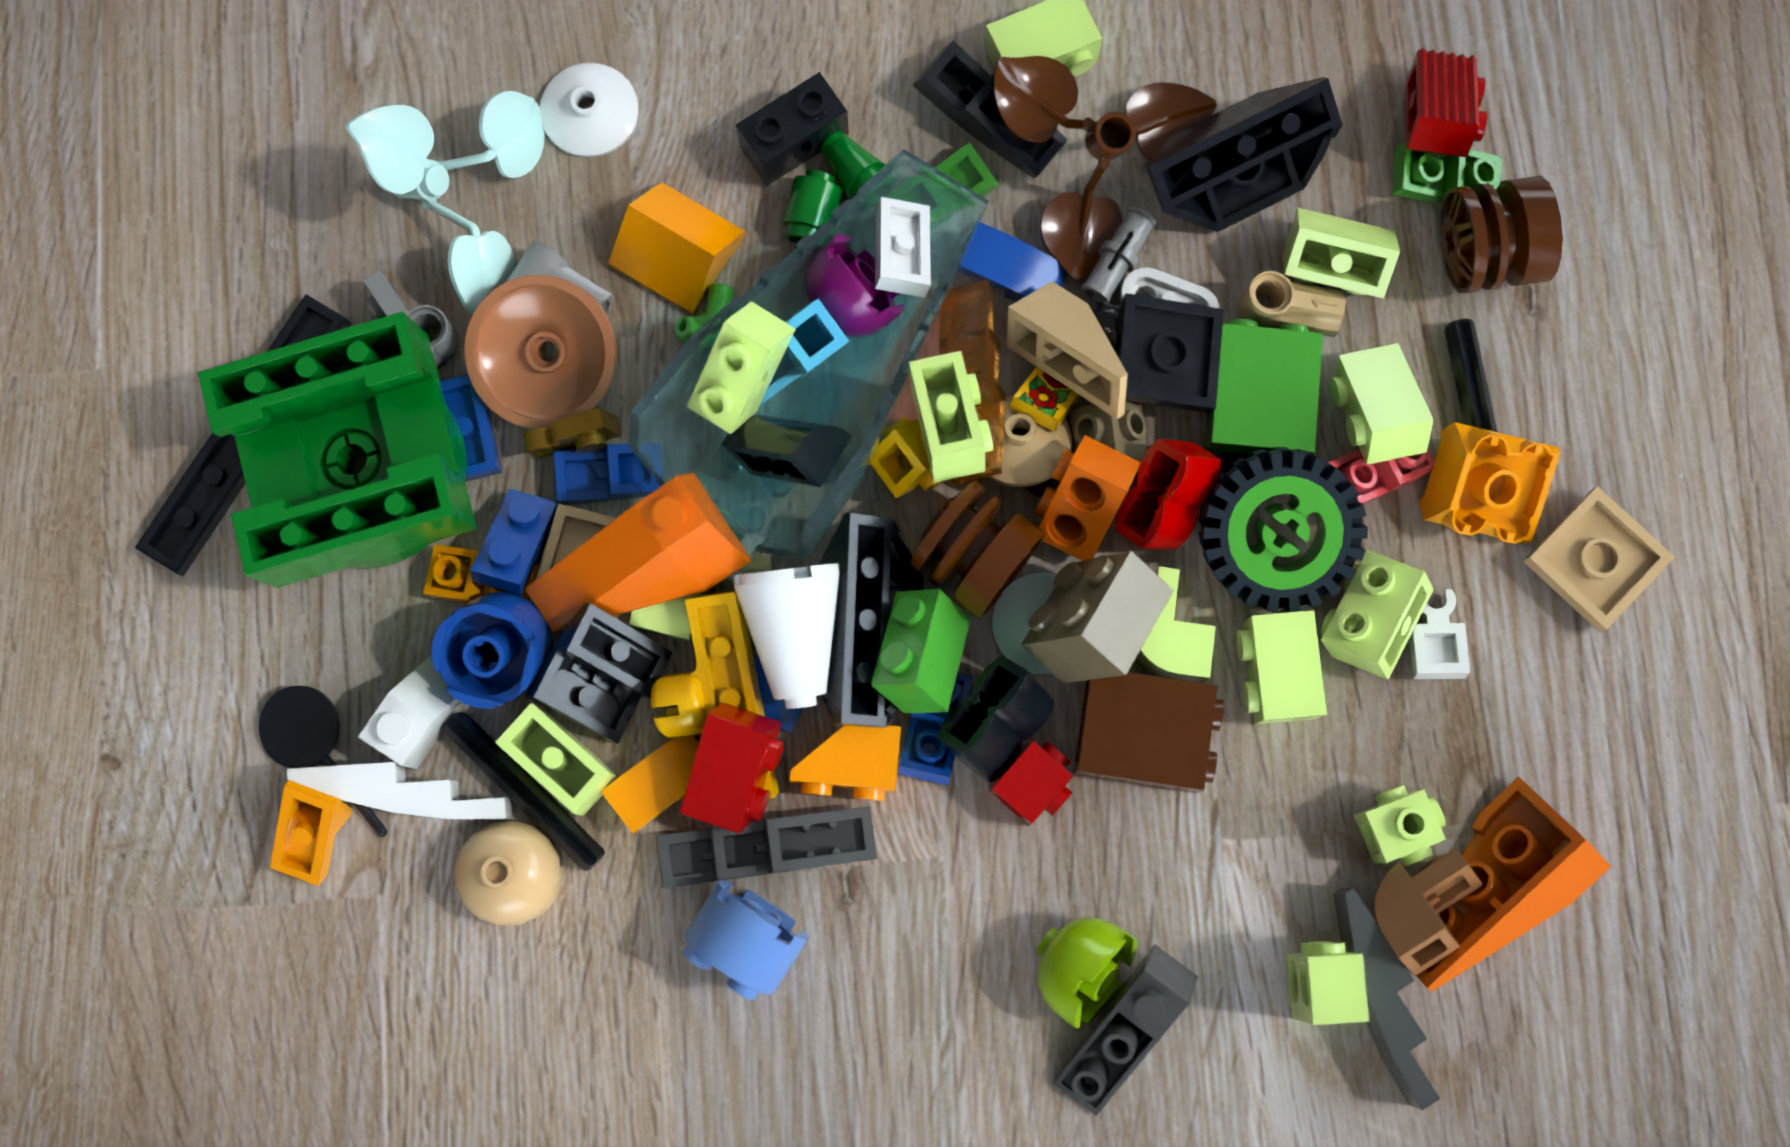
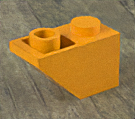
M844 725L791 769L790 782L792 784H801L800 794L832 797V789L836 787L854 789L853 799L884 801L885 792L896 793L901 726L888 725L886 728Z

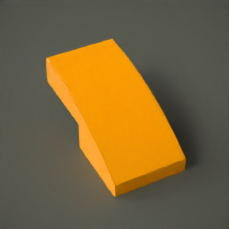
M694 735L674 737L600 791L633 834L640 831L675 802H680L684 799L699 742Z

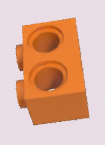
M1084 435L1075 453L1065 449L1052 475V478L1060 481L1057 490L1049 486L1047 487L1034 513L1043 518L1039 528L1046 534L1042 541L1079 560L1093 559L1128 492L1141 462Z

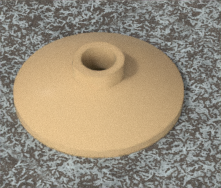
M1014 396L996 400L978 414L979 421H988L993 442V451L985 452V472L982 473L989 479L1010 487H1030L1051 479L1065 449L1071 451L1072 447L1071 429L1066 418L1054 433L1034 422L1029 415L1017 413L1010 409ZM1025 429L1029 432L1026 435L1017 436L1011 431Z

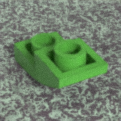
M1407 142L1395 147L1391 195L1442 204L1449 188L1469 186L1472 189L1474 185L1489 183L1496 190L1500 184L1502 157L1473 149H1470L1467 158L1406 149Z

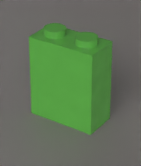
M1232 319L1227 324L1223 323L1216 409L1207 413L1204 449L1253 455L1252 452L1260 449L1272 451L1275 450V447H1287L1290 450L1301 449L1314 454L1323 333L1308 332L1309 328L1307 326L1293 323L1279 325L1278 329L1258 327V323L1250 319Z

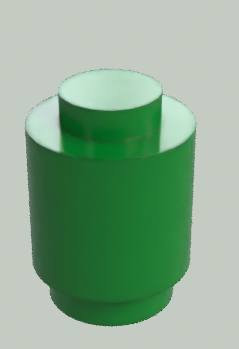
M810 169L806 171V175L794 177L782 222L786 227L785 239L809 248L823 247L825 238L831 236L843 192L838 185L834 184V176L823 171Z

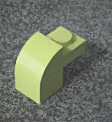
M1159 566L1155 573L1174 592L1136 659L1143 667L1157 676L1203 683L1211 675L1216 626L1174 621L1180 569Z

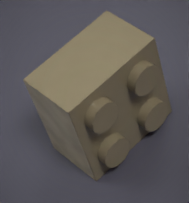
M1132 551L1071 562L1058 572L1053 582L1055 588L1047 602L1032 615L1029 621L1030 630L1021 646L1063 683L1125 676L1174 590Z

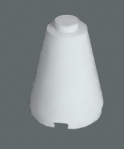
M838 563L733 575L734 588L773 699H784L786 709L817 705L816 695L827 693L839 583Z

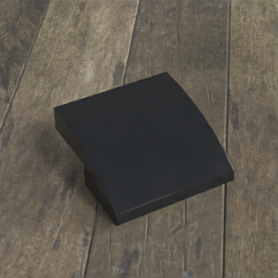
M585 603L552 647L525 696L603 740L618 744L640 698H651L652 686L661 678L673 652L595 605Z

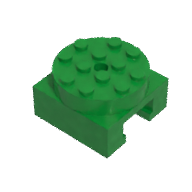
M403 311L197 372L211 432L219 437L231 434L235 436L251 508L230 515L245 576L279 588L344 568H380L401 562L415 555L430 543L477 530L465 482L467 455L464 438L455 416L445 404L428 334ZM368 454L366 465L357 473L358 477L352 474L354 461L359 456Z

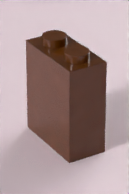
M1128 672L1125 676L1086 680L1073 774L1191 793L1204 791L1205 782L1213 783L1217 767V752L1209 750L1212 730H1220L1224 711L1223 700L1216 699L1218 686Z

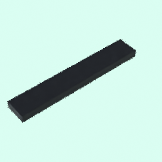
M305 294L267 351L351 327L352 323L344 316ZM213 433L209 436L135 546L137 550L180 576L185 575L246 484L235 436L229 434L219 437Z

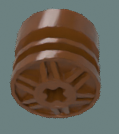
M1542 175L1501 181L1496 190L1489 183L1474 185L1472 189L1469 186L1448 189L1443 198L1440 212V240L1445 269L1452 286L1457 292H1477L1481 287L1485 290L1498 289L1504 279L1511 286L1548 282L1557 274L1562 257L1563 243L1561 214L1556 195L1550 183Z
M975 479L959 494L950 498L932 518L920 537L918 548L909 562V567L920 574L936 558L939 559L941 562L933 572L930 583L936 587L948 579L954 572L962 578L955 589L952 600L980 620L1025 566L1046 533L1020 513L1011 517L1001 527L994 524L993 521L999 512L1002 499L996 495L980 511L976 510L975 507L983 496L986 487Z

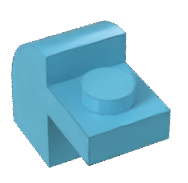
M819 299L812 301L784 321L796 328L760 405L800 375L811 371L849 342Z

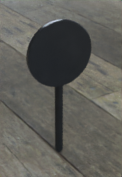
M291 686L275 693L263 707L259 719L260 740L268 755L277 763L288 768H308L322 763L324 766H337L329 756L337 744L340 732L339 716L332 701L321 691L309 686ZM353 803L379 837L387 835V829L370 807Z

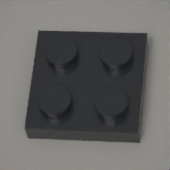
M1128 293L1122 296L1119 303L1115 352L1127 372L1126 401L1210 413L1215 410L1224 309Z

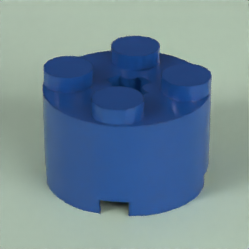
M507 592L487 593L478 596L457 609L440 624L432 642V663L436 673L440 672L443 680L448 685L446 687L447 691L458 701L477 708H495L516 699L529 689L542 663L553 647V638L549 625L537 607L527 599ZM495 651L498 652L499 657L495 656Z

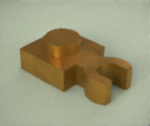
M600 407L553 421V426L537 428L523 433L527 453L536 452L537 458L549 457L553 455L554 451H562L567 448H572L577 453L598 451L606 447L607 440L622 436L618 417Z

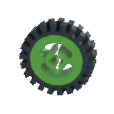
M1275 447V450L1272 451L1264 449L1252 452L1253 456L1247 459L1240 457L1232 462L1234 467L1227 473L1222 471L1219 474L1218 483L1205 499V509L1200 510L1199 522L1201 523V532H1198L1199 541L1203 547V555L1208 566L1229 593L1234 597H1239L1245 604L1254 608L1258 605L1267 612L1278 613V609H1286L1288 612H1299L1302 605L1309 604L1314 608L1323 604L1320 599L1328 593L1334 597L1342 590L1338 586L1344 578L1349 581L1357 572L1352 567L1356 559L1362 561L1365 549L1361 547L1362 538L1368 539V527L1363 524L1362 517L1367 515L1364 505L1357 498L1359 493L1339 469L1324 459L1301 449L1290 450L1287 447ZM1276 495H1292L1288 503H1273L1264 509L1280 523H1287L1288 527L1306 542H1308L1310 537V528L1306 521L1307 516L1314 512L1317 519L1316 536L1310 548L1301 557L1288 563L1275 564L1272 563L1275 557L1294 556L1300 550L1284 536H1277L1258 517L1255 520V532L1258 542L1256 545L1249 547L1246 539V528L1251 514L1263 501Z

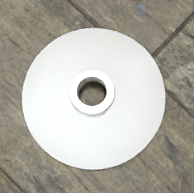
M599 63L573 65L558 73L545 88L540 102L542 125L548 138L562 151L582 158L604 156L621 147L633 133L638 120L636 94L630 82L620 72L609 66ZM582 99H595L593 106L588 109L578 107V103Z

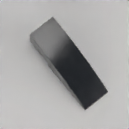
M953 40L941 50L913 83V86L939 110L986 147L1033 178L1038 177L1068 139L1057 129L1054 135L1043 143L1027 142L1014 135L1001 119L995 103L993 92L994 73L989 75Z

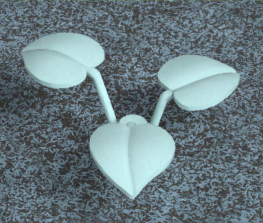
M502 91L491 96L482 107L479 118L480 136L483 143L489 149L480 154L447 161H435L426 158L434 145V133L427 118L417 109L405 105H388L377 107L358 115L346 123L345 128L357 144L366 168L374 181L382 189L389 193H394L400 199L421 200L423 210H432L468 232L469 235H459L451 241L448 251V270L453 287L462 305L472 317L480 302L492 290L505 283L515 268L514 254L503 235L496 231H485L480 234L479 228L475 223L437 203L436 199L440 198L447 191L449 186L447 171L451 169L485 163L494 158L499 172L506 178L521 177L530 172L541 157L545 141V130L542 125L538 104L534 101V98L515 91Z

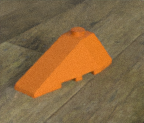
M695 473L681 474L675 476L633 505L524 589L551 630L555 632L565 629L585 603H591L611 616L708 591L752 562V560Z
M1519 776L1479 813L1471 827L1475 834L1462 856L1483 885L1439 913V916L1460 948L1416 975L1431 992L1572 904L1612 867L1576 829Z

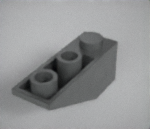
M1154 944L1124 981L1055 1078L1053 1084L1097 1116L1189 1005L1198 976Z

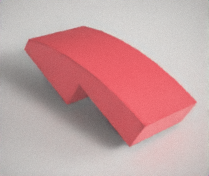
M1359 449L1328 463L1345 475V478L1354 485L1359 493L1357 495L1359 502L1366 504L1430 474L1434 459L1429 449H1427L1426 453L1367 465Z

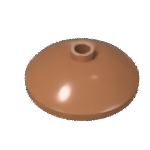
M526 275L499 285L480 302L468 324L464 343V356L467 372L475 391L494 413L506 421L530 429L553 426V421L595 409L607 394L616 372L617 341L611 321L605 310L585 289L560 277ZM547 342H552L557 347V356L552 361L548 360L543 354V347Z

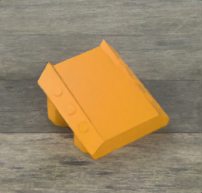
M1456 422L1439 432L1441 441L1424 496L1418 500L1423 520L1442 524L1459 534L1472 536L1480 533L1496 537L1508 543H1522L1526 545L1532 543L1561 454L1559 447Z

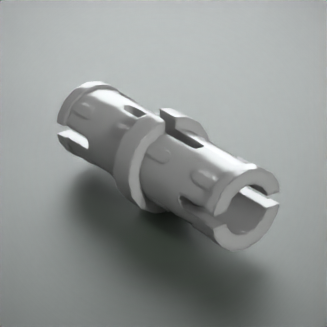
M1129 207L1124 220L1112 239L1104 241L1100 247V259L1080 289V292L1086 299L1093 298L1100 306L1109 304L1111 296L1126 272H1132L1138 263L1137 254L1150 231L1154 229L1157 223L1151 213L1140 207ZM1124 243H1128L1113 269L1109 270Z

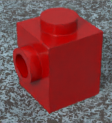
M1033 741L993 786L990 792L1029 826L1033 824L1044 810L1053 816L1073 793L1066 787V784L1073 778V775L1065 769L1070 764V761L1049 742H1046L1041 748Z

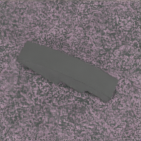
M870 806L751 822L740 834L721 827H711L710 829L656 836L662 889L717 882L720 879L732 880L877 859Z
M1341 888L1333 893L1341 942H1345L1346 952L1363 954L1369 1022L1366 1023L1381 1058L1408 1105L1423 1111L1438 1101L1440 1097L1410 1053L1412 1049L1426 1041L1427 1038L1397 993L1415 980L1397 957L1354 888Z

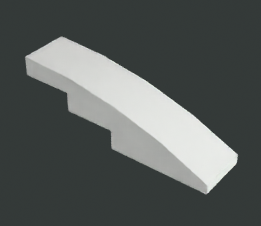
M396 762L287 769V780L343 801L392 813L443 819H513L512 800L510 798L459 800L458 780L406 783L405 767Z

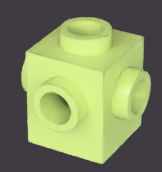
M1404 785L1395 787L1374 796L1377 806L1353 815L1374 864L1389 863L1400 858L1403 866H1407L1433 856L1434 853L1431 845L1446 840L1441 829L1445 827L1443 812L1433 797H1427L1424 789L1407 793Z

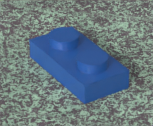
M469 375L440 381L445 404L455 416L465 442L467 455L465 482L503 473L489 407L475 391Z
M509 488L470 570L472 581L522 595L550 534L558 502Z

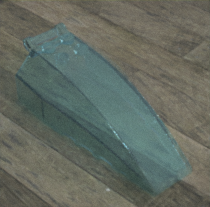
M903 149L858 189L856 196L851 200H845L831 213L830 219L811 236L809 234L805 235L796 243L795 250L776 267L771 265L761 274L759 282L739 299L735 297L689 338L631 411L630 449L661 486L677 475L695 473L751 559L756 552L807 559L862 482L910 379L909 362L919 360L987 209L989 200ZM881 197L929 205L931 286L926 297L906 294L896 296L893 299L895 306L904 304V311L887 327L874 335L862 338L846 336L849 340L847 344L808 373L800 375L760 405L758 411L754 414L836 426L851 434L852 438L824 484L820 488L751 475L721 445L728 432L687 407L723 323L751 301L783 321L808 305L809 300L805 291V273L809 262L837 234L846 235L853 239L846 247L857 255L866 249L875 258L876 208ZM749 564L735 572L733 575L743 574ZM731 575L730 577H728V579L731 580L732 582H733V575Z

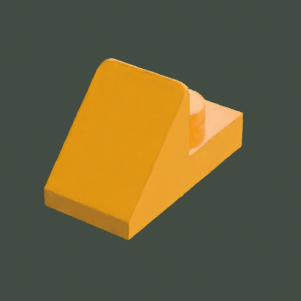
M288 780L283 788L270 868L319 886L328 875L335 835L352 815L353 809L336 797Z

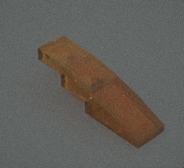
M988 280L941 292L939 355L961 351L967 374L975 373L981 396V404L975 405L979 421H988L993 442V451L985 452V472L950 479L953 485L1002 474L1006 393L998 382L1000 342L993 332L995 292Z

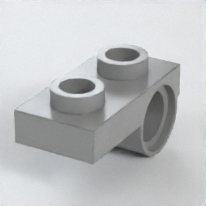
M380 269L363 280L373 295L365 300V302L377 319L403 311L423 331L431 326H441L439 337L430 343L437 370L446 364L445 361L456 353L459 346L458 332L440 309L431 305H420L409 310L392 283Z

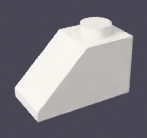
M431 655L388 692L358 736V738L399 765L415 770L419 768L444 731V726L462 705V702L458 701L447 691L446 687L448 685L443 680L440 672L436 673Z

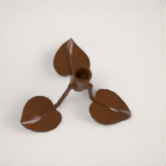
M1044 56L1001 57L995 66L993 92L998 112L1006 127L1020 139L1033 143H1043L1049 140L1054 135L1058 123L1068 129H1083L1086 131V148L1094 158L1098 159V164L1084 188L1083 196L1075 192L1061 193L1045 206L1041 215L1040 234L1049 254L1059 262L1062 269L1071 279L1079 281L1090 276L1100 259L1099 249L1103 242L1111 240L1122 223L1121 211L1114 200L1108 197L1092 198L1094 189L1105 170L1110 166V160L1126 152L1133 145L1135 137H1137L1140 153L1150 160L1171 135L1211 116L1216 108L1217 101L1209 95L1189 86L1156 82L1140 87L1130 96L1125 104V114L1110 112L1096 122L1089 117L1084 120L1070 119L1065 115L1071 112L1077 103L1078 88L1075 77L1064 64Z

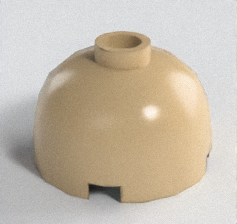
M516 820L493 822L474 832L460 848L454 866L455 889L463 905L480 920L498 926L524 924L544 914L558 896L563 880L562 866H560L557 848L554 842L536 826Z

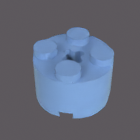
M720 879L684 934L687 946L682 954L690 962L702 969L710 970L713 966L730 977L727 982L728 986L749 1000L754 1001L759 993L774 994L808 941L809 934L803 930L795 935L791 930L796 921L780 908L746 889L742 897L730 893L729 891L734 883Z

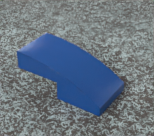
M981 222L976 224L958 273L1004 290V297L1015 302L1051 281L1062 287L1067 275L1056 259L1009 234Z
M658 442L607 444L605 449L594 452L577 453L576 450L554 451L552 455L555 502L560 504H585L641 498L648 496L661 487Z

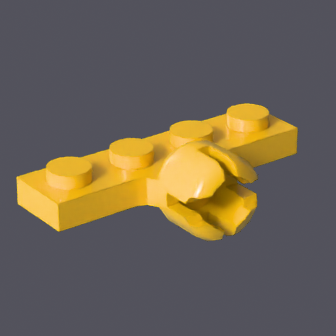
M730 590L691 596L685 599L697 661L696 670L664 675L653 684L651 708L678 705L667 708L666 715L654 717L658 730L668 738L702 734L707 714L723 702L765 716L748 625L736 591ZM768 770L763 789L770 791L769 799L775 798L779 794L776 772Z

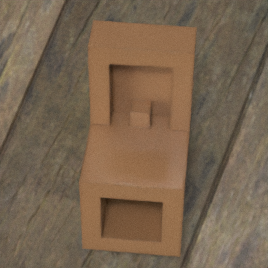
M1457 848L1447 855L1442 854L1432 858L1423 866L1422 871L1413 877L1403 864L1399 862L1389 870L1378 887L1375 897V916L1378 926L1397 957L1414 976L1460 948L1439 916V913L1483 885Z

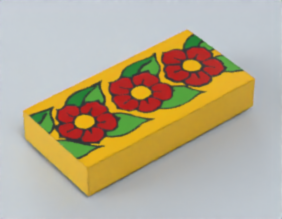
M1036 367L1014 395L1010 409L1017 413L1029 415L1034 422L1055 433L1081 396Z

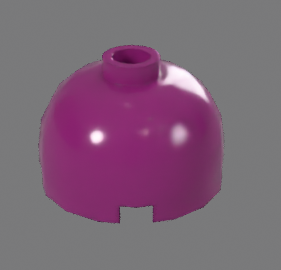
M837 234L809 262L805 273L806 296L809 303L816 299L820 300L845 336L862 338L874 335L887 327L904 311V304L895 306L893 301L900 293L875 289V258L866 249L857 255L846 247L853 239L846 235Z

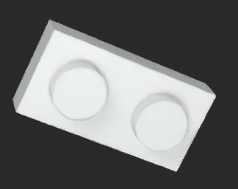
M881 197L876 208L875 289L925 298L931 286L930 206Z

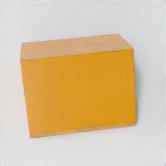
M661 182L628 205L608 264L613 269L693 316L708 294L710 284L716 282L742 242L746 232Z

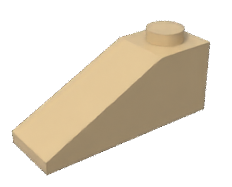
M1051 281L1008 306L1007 348L1115 419H1119L1124 415L1127 372L1088 303Z

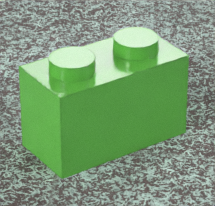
M941 589L896 592L871 685L903 713L948 712L971 619Z

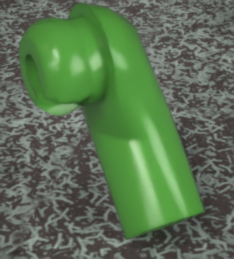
M710 284L705 311L694 317L689 316L686 318L682 316L679 318L674 326L675 337L685 347L693 349L701 348L715 340L723 323L730 316L734 289L724 284Z

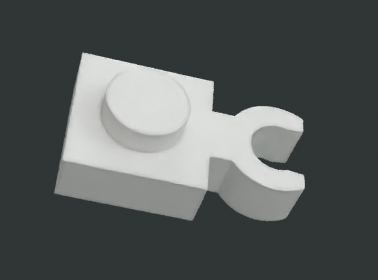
M1445 589L1442 594V608L1435 609L1426 604L1419 618L1423 624H1416L1409 638L1413 680L1466 679L1470 673L1465 623H1450L1449 617L1456 606V596L1452 589Z

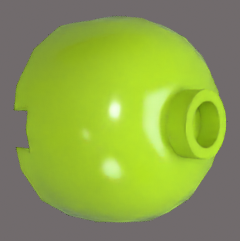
M1089 917L1073 920L1060 931L1055 927L1050 929L1037 948V954L1042 957L1037 970L1038 987L1046 1004L1059 1017L1075 1028H1080V1020L1086 1025L1089 1024L1105 1008L1120 987L1122 981L1116 978L1119 966L1123 962L1131 967L1138 948L1137 938L1105 919Z

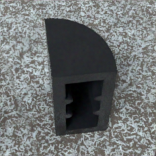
M754 415L732 434L728 433L721 445L751 475L821 488L852 438V435L836 426Z

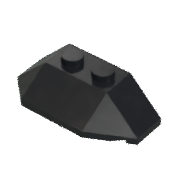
M1322 77L1258 92L1171 135L1146 164L1161 210L1172 216L1219 232L1304 190L1322 161L1332 137H1336L1343 125L1329 79Z
M852 512L845 513L819 565L834 563L839 565V583L827 693L821 695L835 724L886 728L893 719L892 715L898 710L871 683L895 594L899 591L923 590V578L921 573L918 574L909 567L912 555L898 535L900 530L894 519Z

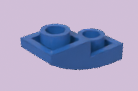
M957 674L948 712L911 713L897 774L948 786L955 755L937 737L949 713L959 703L969 697L973 676Z

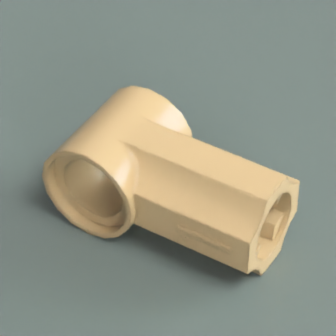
M1265 271L1258 274L1241 294L1237 303V312L1240 319L1254 320L1258 323V327L1270 328L1272 326L1278 327L1282 324H1301L1309 328L1308 332L1323 333L1325 336L1335 337L1339 332L1345 314L1346 299L1344 291L1291 282L1284 274L1276 271ZM1256 293L1268 295L1273 300L1275 308L1268 309L1263 307L1258 302Z

